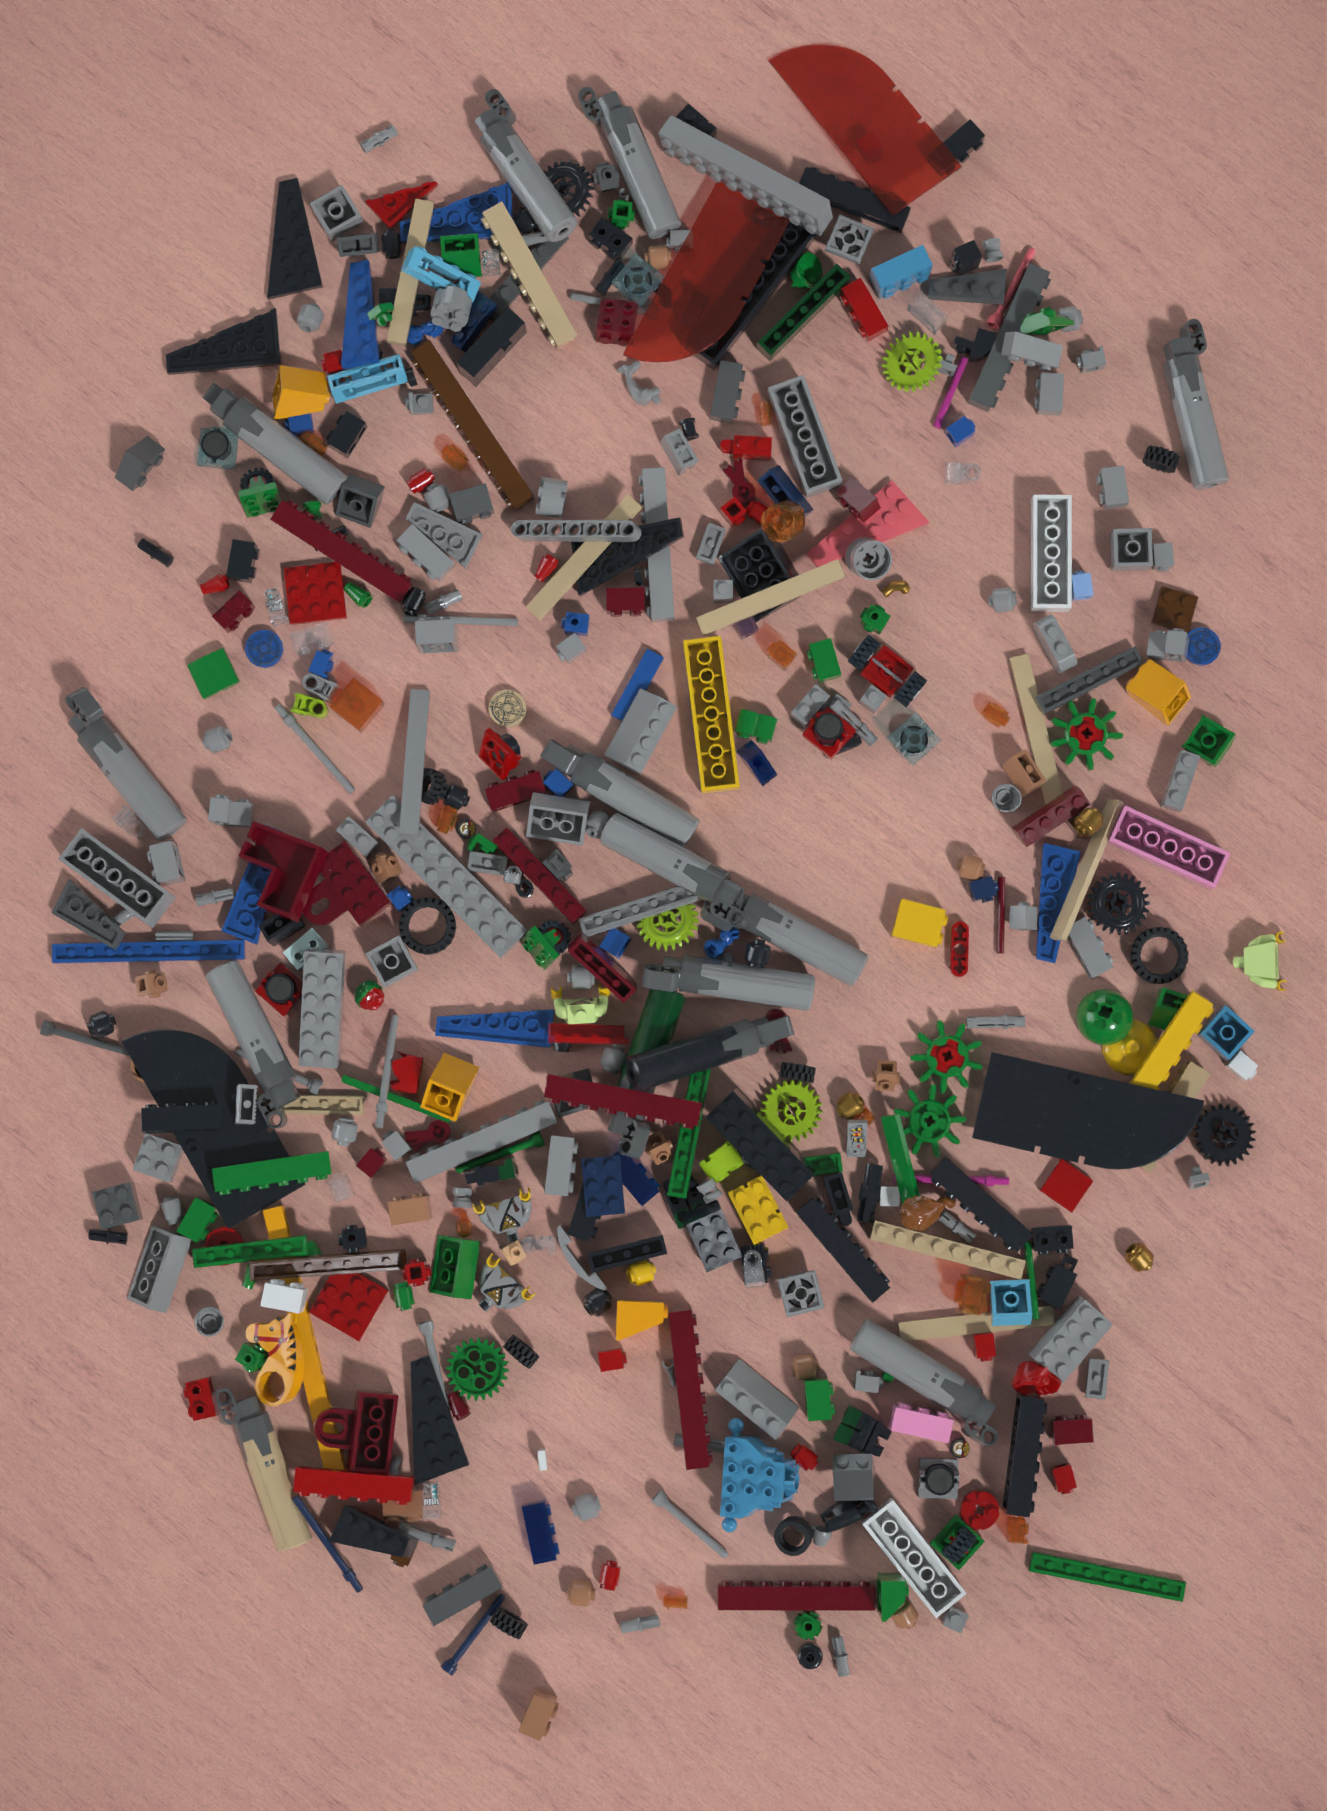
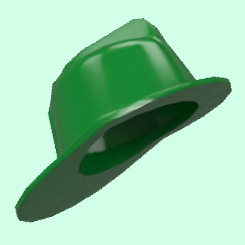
M806 252L803 254L797 264L791 269V287L812 289L821 279L823 268L818 257L813 253Z

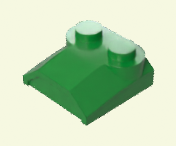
M1051 307L1040 309V313L1026 314V318L1022 319L1023 323L1020 331L1026 335H1047L1074 325V321L1057 314L1056 310H1052Z
M1202 715L1201 720L1185 744L1182 745V748L1190 753L1199 755L1205 764L1216 767L1231 747L1236 735L1234 732Z

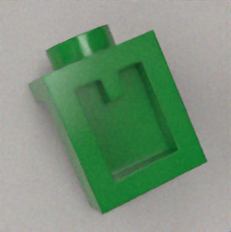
M479 833L476 836L472 835L467 842V845H469L467 849L469 851H473L477 844H480L478 848L487 854L489 852L494 854L498 849L497 845Z

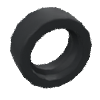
M789 1516L783 1519L774 1533L776 1546L781 1552L789 1556H799L804 1553L813 1539V1532L809 1523L797 1516ZM792 1525L802 1531L804 1534L802 1545L795 1547L785 1541L783 1538L785 1527Z

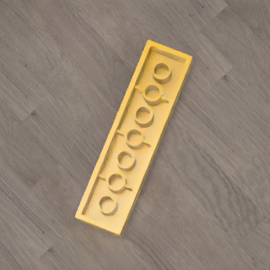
M721 636L683 640L701 794L739 790L740 783Z

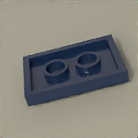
M620 1155L581 1159L586 1217L625 1214Z

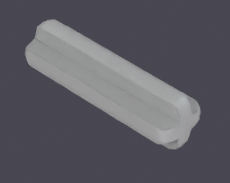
M156 931L155 940L170 942L193 941V932Z

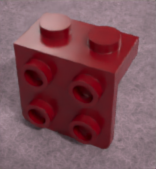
M602 298L596 327V342L617 344L624 347L633 346L638 303Z

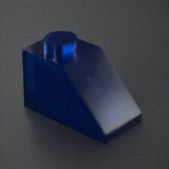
M752 740L736 751L743 763L762 786L777 776L776 771L763 751Z

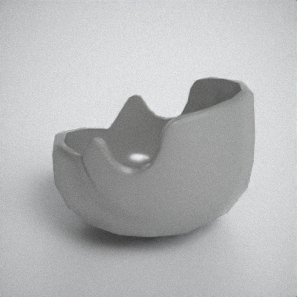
M1007 783L1000 784L993 790L991 800L993 806L999 811L1013 812L1021 805L1022 796L1016 786Z
M209 1306L197 1312L194 1323L201 1335L211 1337L217 1335L222 1330L224 1318L219 1309Z

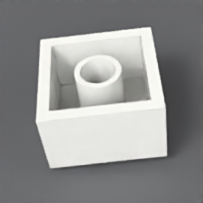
M271 1279V1281L265 1283L260 1306L294 1313L304 1311L308 1288H305L303 1283L292 1282L289 1285L284 1284L285 1280Z

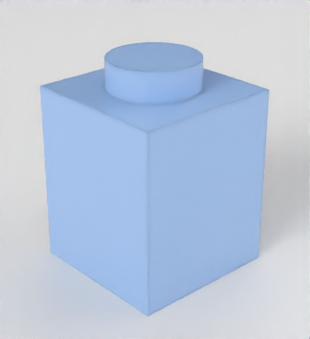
M1085 571L1074 572V575H1072V601L1091 599L1093 596L1091 573H1085Z

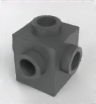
M608 162L597 164V168L592 170V184L595 185L597 193L615 190L619 187V172L615 169L614 164L608 165Z

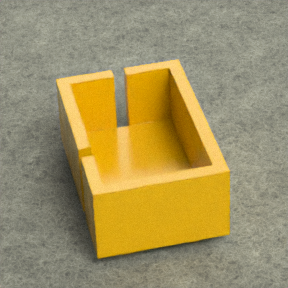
M762 1176L747 1182V1188L741 1185L727 1192L753 1245L789 1228L782 1213L776 1212L779 1207Z

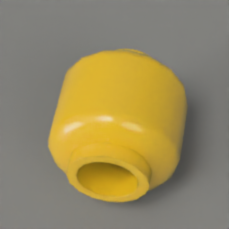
M647 1259L630 1263L626 1270L629 1282L638 1287L654 1280V1273H656L655 1265Z

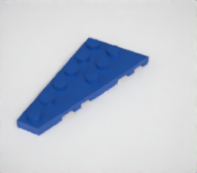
M508 182L496 188L492 187L483 193H476L450 203L446 207L434 209L427 242L440 241V236L478 233L479 240L491 239L492 232L489 228L486 229L481 221L483 218L482 212L503 202L513 220L512 189ZM411 218L400 222L401 243H407Z

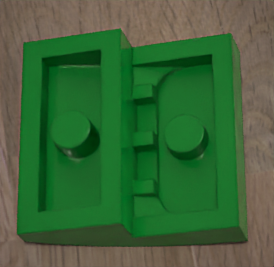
M224 648L207 654L187 665L203 699H208L240 682Z

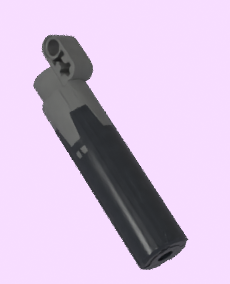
M784 1016L771 1021L765 1017L753 1021L743 1019L628 1056L625 1061L626 1076L633 1089L641 1092L757 1054L760 1048L772 1045L776 1040L795 1034L790 1016Z

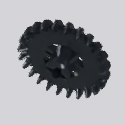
M561 160L560 165L554 162L553 168L548 165V171H544L553 185L561 178V181L554 185V187L572 213L580 217L579 209L586 212L583 205H591L587 198H593V195L588 192L594 190V187L588 185L593 183L591 178H587L590 176V173L584 172L586 170L584 166L579 167L580 164L578 162L573 164L571 160L567 164L564 160ZM565 177H568L571 180L569 182H566Z
M1117 872L1114 878L1113 874L1109 873V879L1105 876L1101 877L1103 883L1095 881L1098 888H1090L1094 894L1087 895L1092 901L1086 904L1093 908L1088 910V913H1094L1091 920L1098 919L1096 926L1103 924L1102 931L1109 927V934H1112L1115 929L1117 935L1121 934L1122 929L1125 934H1128L1129 927L1132 931H1135V924L1138 926L1142 925L1139 919L1146 920V916L1143 913L1149 912L1145 908L1146 905L1150 904V902L1145 901L1149 894H1143L1146 887H1139L1141 881L1134 883L1135 876L1128 879L1127 873L1121 877L1120 873ZM1119 889L1126 891L1127 894L1125 896L1121 895ZM1109 892H1112L1113 897L1110 900L1106 899ZM1128 895H1130L1132 899V905H1128V900L1126 898ZM1116 899L1118 902H1122V905H1120L1119 907L1114 906V902H1116ZM1105 901L1108 902L1109 912L1105 908ZM1127 907L1131 908V911L1126 915L1125 909ZM1110 913H1118V917L1112 916Z
M1219 1103L1218 1109L1212 1105L1211 1112L1208 1109H1204L1206 1116L1200 1114L1201 1122L1197 1121L1196 1123L1198 1128L1192 1129L1193 1132L1197 1133L1192 1139L1198 1140L1194 1147H1201L1198 1154L1205 1153L1204 1160L1211 1157V1164L1217 1160L1218 1166H1221L1224 1161L1228 1167L1231 1160L1236 1165V1158L1244 1161L1242 1154L1248 1156L1250 1153L1246 1149L1254 1148L1249 1144L1251 1141H1256L1255 1138L1250 1137L1256 1131L1249 1129L1254 1123H1247L1250 1116L1243 1117L1245 1110L1237 1113L1238 1106H1234L1231 1110L1229 1103L1225 1109L1222 1103ZM1221 1121V1127L1216 1128L1213 1126L1217 1122ZM1224 1121H1228L1234 1126L1232 1128L1225 1126ZM1235 1128H1236L1237 1134H1238L1237 1137L1235 1136V1133H1234V1131H1233ZM1226 1131V1134L1229 1135V1137L1231 1138L1223 1139V1135H1221V1133L1219 1132ZM1210 1133L1214 1134L1215 1140L1213 1142L1211 1141ZM1214 1143H1222L1224 1149L1216 1147ZM1227 1143H1234L1232 1147L1227 1149Z

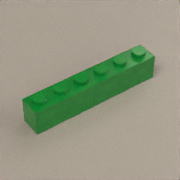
M329 1151L211 1169L214 1192H219V1195L231 1194L232 1189H238L239 1192L250 1191L252 1186H258V1189L270 1188L269 1184L277 1183V1186L289 1185L291 1180H296L297 1183L308 1182V1178L316 1177V1181L328 1179L327 1175L332 1174Z

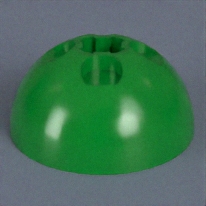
M1098 989L1090 992L1081 1000L1076 1011V1023L1079 1031L1087 1040L1098 1045H1112L1120 1042L1129 1034L1133 1025L1134 1016L1129 1001L1122 994L1111 989Z

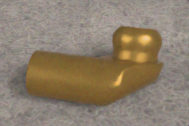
M894 580L883 588L881 593L886 598L894 591L907 594L910 591V587L905 580Z

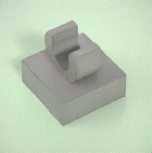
M948 353L945 361L938 362L942 367L937 369V371L953 377L957 365L952 364L955 356Z
M1200 1166L1192 1167V1176H1189L1187 1182L1189 1190L1208 1186L1210 1182L1209 1174H1202Z

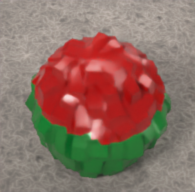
M364 981L356 988L354 1001L358 1007L364 1010H377L384 1002L383 988L375 981Z

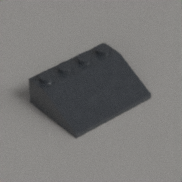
M771 526L760 528L718 557L730 580H733V585L741 599L799 575ZM799 597L752 616L755 622H758Z

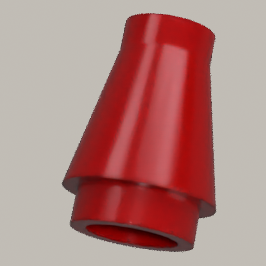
M546 553L545 556H542L534 577L543 582L558 567L559 561Z
M219 573L205 583L200 584V588L204 595L226 592L230 588V583L226 574L221 575Z

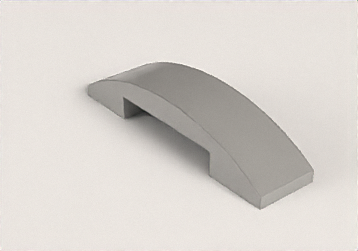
M561 1225L557 1227L560 1247L571 1267L591 1285L602 1290L606 1289L607 1286L596 1272L590 1276L587 1274L566 1246L572 1239Z

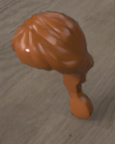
M917 1195L907 1198L900 1209V1220L909 1230H926L939 1219L945 1206L948 1208L955 1207L956 1198L952 1200L949 1196H943L936 1201L926 1196Z

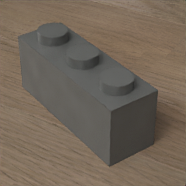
M720 361L710 420L732 424L733 418L737 419L739 407L735 406L736 401L741 399L742 389H739L740 382H744L746 371L742 370L743 364Z

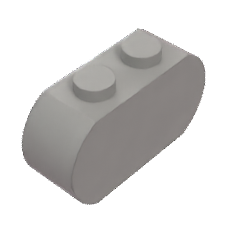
M1052 614L1033 623L1034 631L1054 669L1059 674L1077 665L1076 656Z

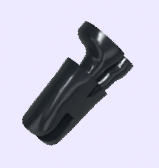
M873 1500L837 1501L820 1514L823 1522H827L825 1526L828 1532H834L863 1519L862 1515L865 1513H875L879 1510Z

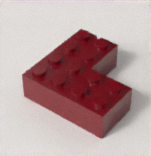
M253 821L247 838L256 844L253 846L248 841H244L238 857L245 862L271 871L257 906L298 923L328 852L321 846Z

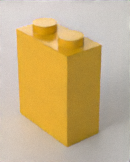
M901 899L891 937L937 948L938 944H942L944 936L941 933L942 926L946 927L948 915H945L946 910Z

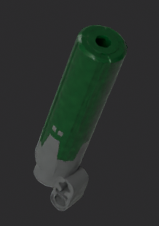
M649 990L628 1056L671 1043L686 999L683 994L676 991ZM624 1065L617 1087L634 1090L628 1081ZM656 1087L644 1090L642 1092L654 1094ZM617 1111V1115L612 1114L607 1130L622 1135L618 1145L620 1154L638 1159L644 1152L650 1134V1127L648 1124L643 1123L644 1116L636 1115V1118L625 1117L624 1112Z

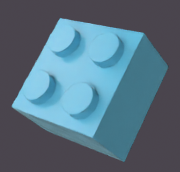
M1029 1279L990 1281L989 1298L992 1326L1031 1325L1032 1307Z

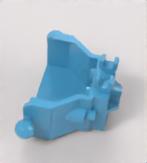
M739 1418L730 1420L728 1428L732 1435L725 1437L720 1517H726L722 1521V1528L729 1533L737 1528V1521L734 1518L742 1519L753 1515L758 1510L773 1511L774 1508H780L781 1503L793 1499V1494L798 1492L799 1465H795L796 1460L785 1459L784 1452H778L777 1448L768 1447L758 1436L739 1434L744 1428V1423Z

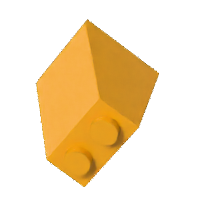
M280 365L272 393L274 419L323 411L325 403L328 404L330 393L327 392L328 381L325 379V372Z
M1150 659L1140 666L1136 676L1131 678L1126 686L1127 693L1132 699L1167 726L1170 725L1191 698L1185 681Z
M444 1053L428 1081L420 1107L456 1122L480 1067Z
M618 1299L616 1341L623 1340L663 1323L664 1318H668V1305H664V1301Z

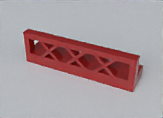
M548 1023V1043L629 1044V1038H624V1025Z

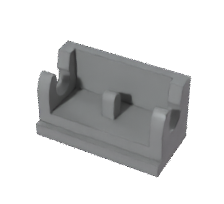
M680 428L665 435L661 440L660 444L678 475L683 474L687 468L692 469L699 461Z

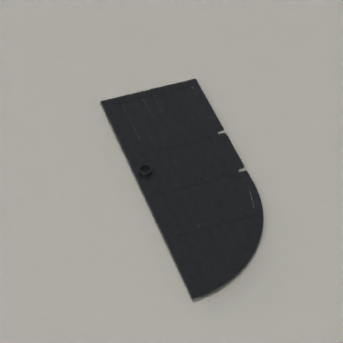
M167 1029L152 1030L133 1035L121 1041L158 1107H165V1104L175 1103L177 1106H185V1103H196V1106H203L205 1102H216V1105H220L221 1131L174 1132V1135L228 1229L306 1185L305 1182L297 1183L296 1180H291L289 1185L277 1186V1183L269 1184L270 1188L258 1189V1186H252L250 1191L239 1192L238 1189H232L231 1194L219 1195V1192H214L211 1171L213 1168L290 1157L276 1131L268 1133L266 1130L269 1126L263 1118L257 1103L255 1104L257 1106L255 1108L257 1110L255 1111L256 1123L253 1125L235 1124L237 1085H249L240 1068L217 1045L189 1032Z
M991 1052L972 1138L1029 1152H1034L1035 1146L1041 1147L1039 1154L1077 1163L1079 1156L1085 1157L1083 1164L1104 1169H1131L1153 1163L1176 1149L1197 1123L1203 1109L1204 1100Z

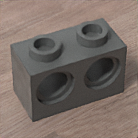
M378 232L337 238L340 257L380 252Z

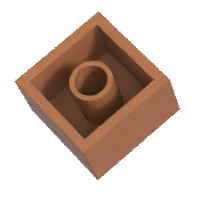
M424 1193L412 1194L411 1199H406L405 1196L393 1197L392 1202H388L391 1226L433 1219L430 1196H425Z
M535 1688L518 1732L539 1741L542 1736L546 1737L551 1724L549 1719L550 1717L554 1719L559 1703H556L557 1696Z

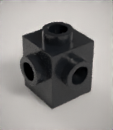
M347 1225L346 1229H342V1234H338L339 1246H343V1250H347L348 1253L359 1252V1249L367 1248L366 1228H358V1225ZM351 1236L356 1237L354 1242H350Z

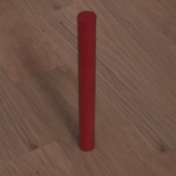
M998 877L997 954H1004L1005 877Z

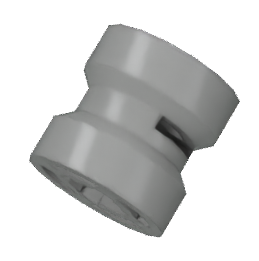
M999 238L987 239L981 243L982 249L986 252L984 255L985 262L991 263L1003 259Z
M713 1178L697 1186L698 1191L703 1194L706 1204L723 1195L721 1190L715 1186L716 1182Z
M453 1188L455 1198L452 1201V1207L471 1208L470 1196L472 1195V1188Z

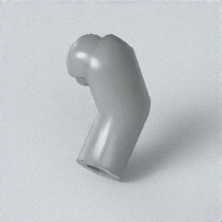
M396 1454L391 1460L389 1474H398L397 1468L403 1460Z

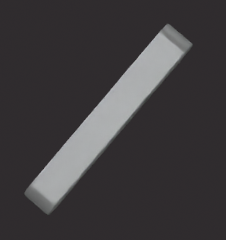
M518 520L511 526L512 534L525 542H634L641 537V529L629 520ZM525 527L524 532L519 534L520 530ZM543 527L542 532L537 535L539 528ZM561 527L560 532L555 535L556 529ZM579 527L578 532L573 535L574 529ZM597 527V531L591 535L592 529ZM615 527L614 533L609 535L610 529ZM633 527V532L627 535L628 530Z

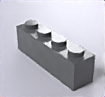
M483 1564L476 1569L477 1573L471 1576L468 1573L459 1578L460 1582L454 1586L450 1583L442 1588L443 1592L436 1595L433 1593L425 1598L426 1602L422 1606L433 1626L503 1587V1583L492 1564L489 1566Z

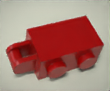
M734 435V440L724 439L720 443V451L724 454H733V459L770 461L772 437Z

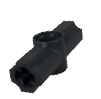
M866 1163L864 1180L861 1183L859 1193L860 1204L857 1221L874 1223L876 1205L879 1202L881 1192L880 1181L883 1170L881 1165Z

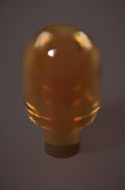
M467 1210L459 1211V1219L456 1222V1232L463 1238L468 1237L472 1232L470 1218H467Z

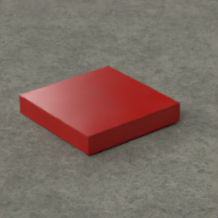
M1060 1159L1039 1191L1072 1213L1093 1183V1180L1063 1159Z

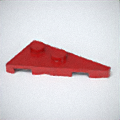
M436 181L426 182L415 188H405L395 191L393 194H385L377 199H368L365 201V204L391 229L414 208L415 199L423 200L438 187V183Z

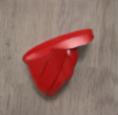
M1024 1361L1017 1367L1012 1379V1387L1017 1393L1023 1395L1035 1392L1040 1396L1056 1393L1062 1381L1049 1371L1048 1367H1043L1033 1361Z

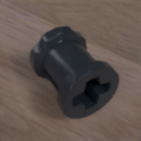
M686 418L679 421V426L682 427L687 441L699 438L694 425L696 422L695 418Z
M523 879L520 881V884L516 885V891L520 897L528 898L533 894L534 887L531 882ZM523 884L530 887L525 894L520 890V888H523Z

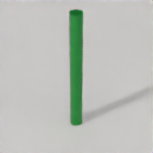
M1028 1241L1024 1245L1026 1271L1030 1285L1032 1320H1037L1040 1318L1031 1241Z

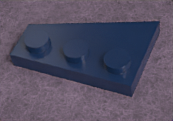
M478 291L472 303L467 324L460 331L455 332L451 342L466 353L498 308V305Z

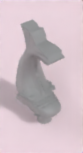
M636 361L630 366L623 365L617 369L618 373L626 376L628 391L637 404L646 406L650 401H653L655 405H658L662 401L658 396L660 394L659 387L652 389L640 388L632 379V375L641 367L640 362Z

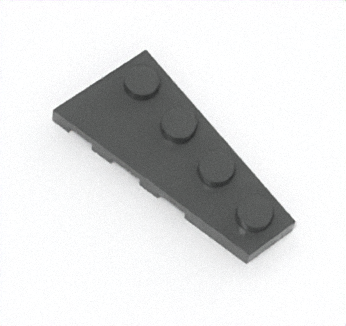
M1007 269L930 279L928 300L1004 305Z
M68 879L51 913L109 947L118 949L126 932L74 881Z

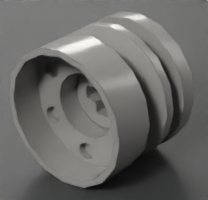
M860 537L848 546L845 560L848 569L855 575L867 580H878L884 577L890 570L892 555L884 543L869 537ZM866 554H868L869 557L866 558V561L863 560V558L866 557Z

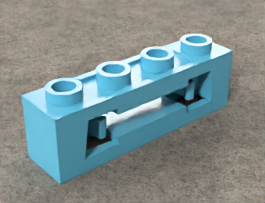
M414 247L409 250L401 271L436 290L440 288L441 290L446 289L447 286L459 287L465 290L469 299L471 297L472 303L474 302L481 284L474 275L465 274L460 271L459 267L443 262L444 260L441 257L432 256L422 247Z
M400 354L381 359L380 363L359 366L327 376L336 404L408 382ZM392 362V367L387 369L384 364ZM351 375L352 380L346 377V382H341L339 379Z

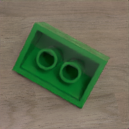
M438 1235L429 1289L430 1293L453 1298L472 1299L480 1241Z
M877 1573V1611L881 1621L886 1622L905 1602V1596H909V1584H907L901 1573Z

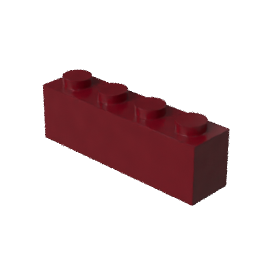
M1074 785L1013 826L1012 829L1020 842L1028 847L1091 804L1083 791Z
M582 932L568 945V952L623 1003L637 990V983Z

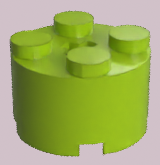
M727 1141L698 1164L709 1179L713 1178L717 1184L730 1175L728 1171L731 1173L742 1166L744 1162L735 1147Z

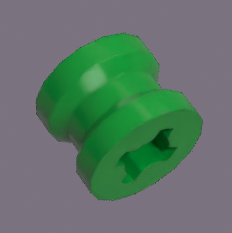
M309 501L302 504L307 512L314 515L313 520L322 519V513L320 512L321 502Z

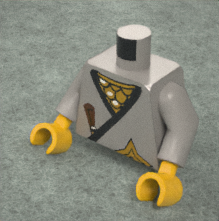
M520 1188L519 1196L485 1206L480 1199L481 1205L476 1207L472 1203L474 1212L478 1214L481 1222L490 1231L497 1232V1234L506 1232L508 1243L520 1240L517 1229L524 1227V1224L529 1221L532 1211L531 1189L528 1188V1193H522Z
M493 1253L490 1254L481 1271L479 1281L480 1291L485 1297L478 1305L487 1312L494 1304L499 1309L502 1307L504 1309L515 1308L536 1295V1293L529 1294L528 1289L531 1286L524 1288L498 1264L501 1259L498 1258L497 1261H494L492 1259Z

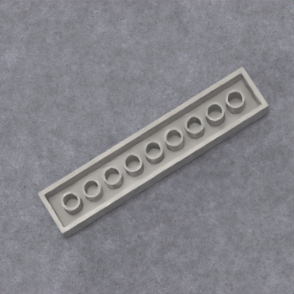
M670 115L658 133L664 153L671 158L674 156L682 164L694 167L700 174L705 173L717 183L722 182L730 190L740 192L746 199L757 201L761 207L772 209L776 215L788 218L794 225L805 227L811 234L816 233L821 236L833 218L829 199Z
M392 795L365 821L367 825L502 959L526 935L528 930L421 823L419 826V836H399L401 803Z

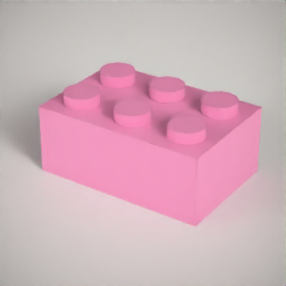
M898 1402V1405L893 1404L888 1427L891 1431L949 1443L954 1420L949 1416L950 1414L944 1411L936 1410V1413H932L926 1407L917 1406V1409L911 1408L910 1404Z

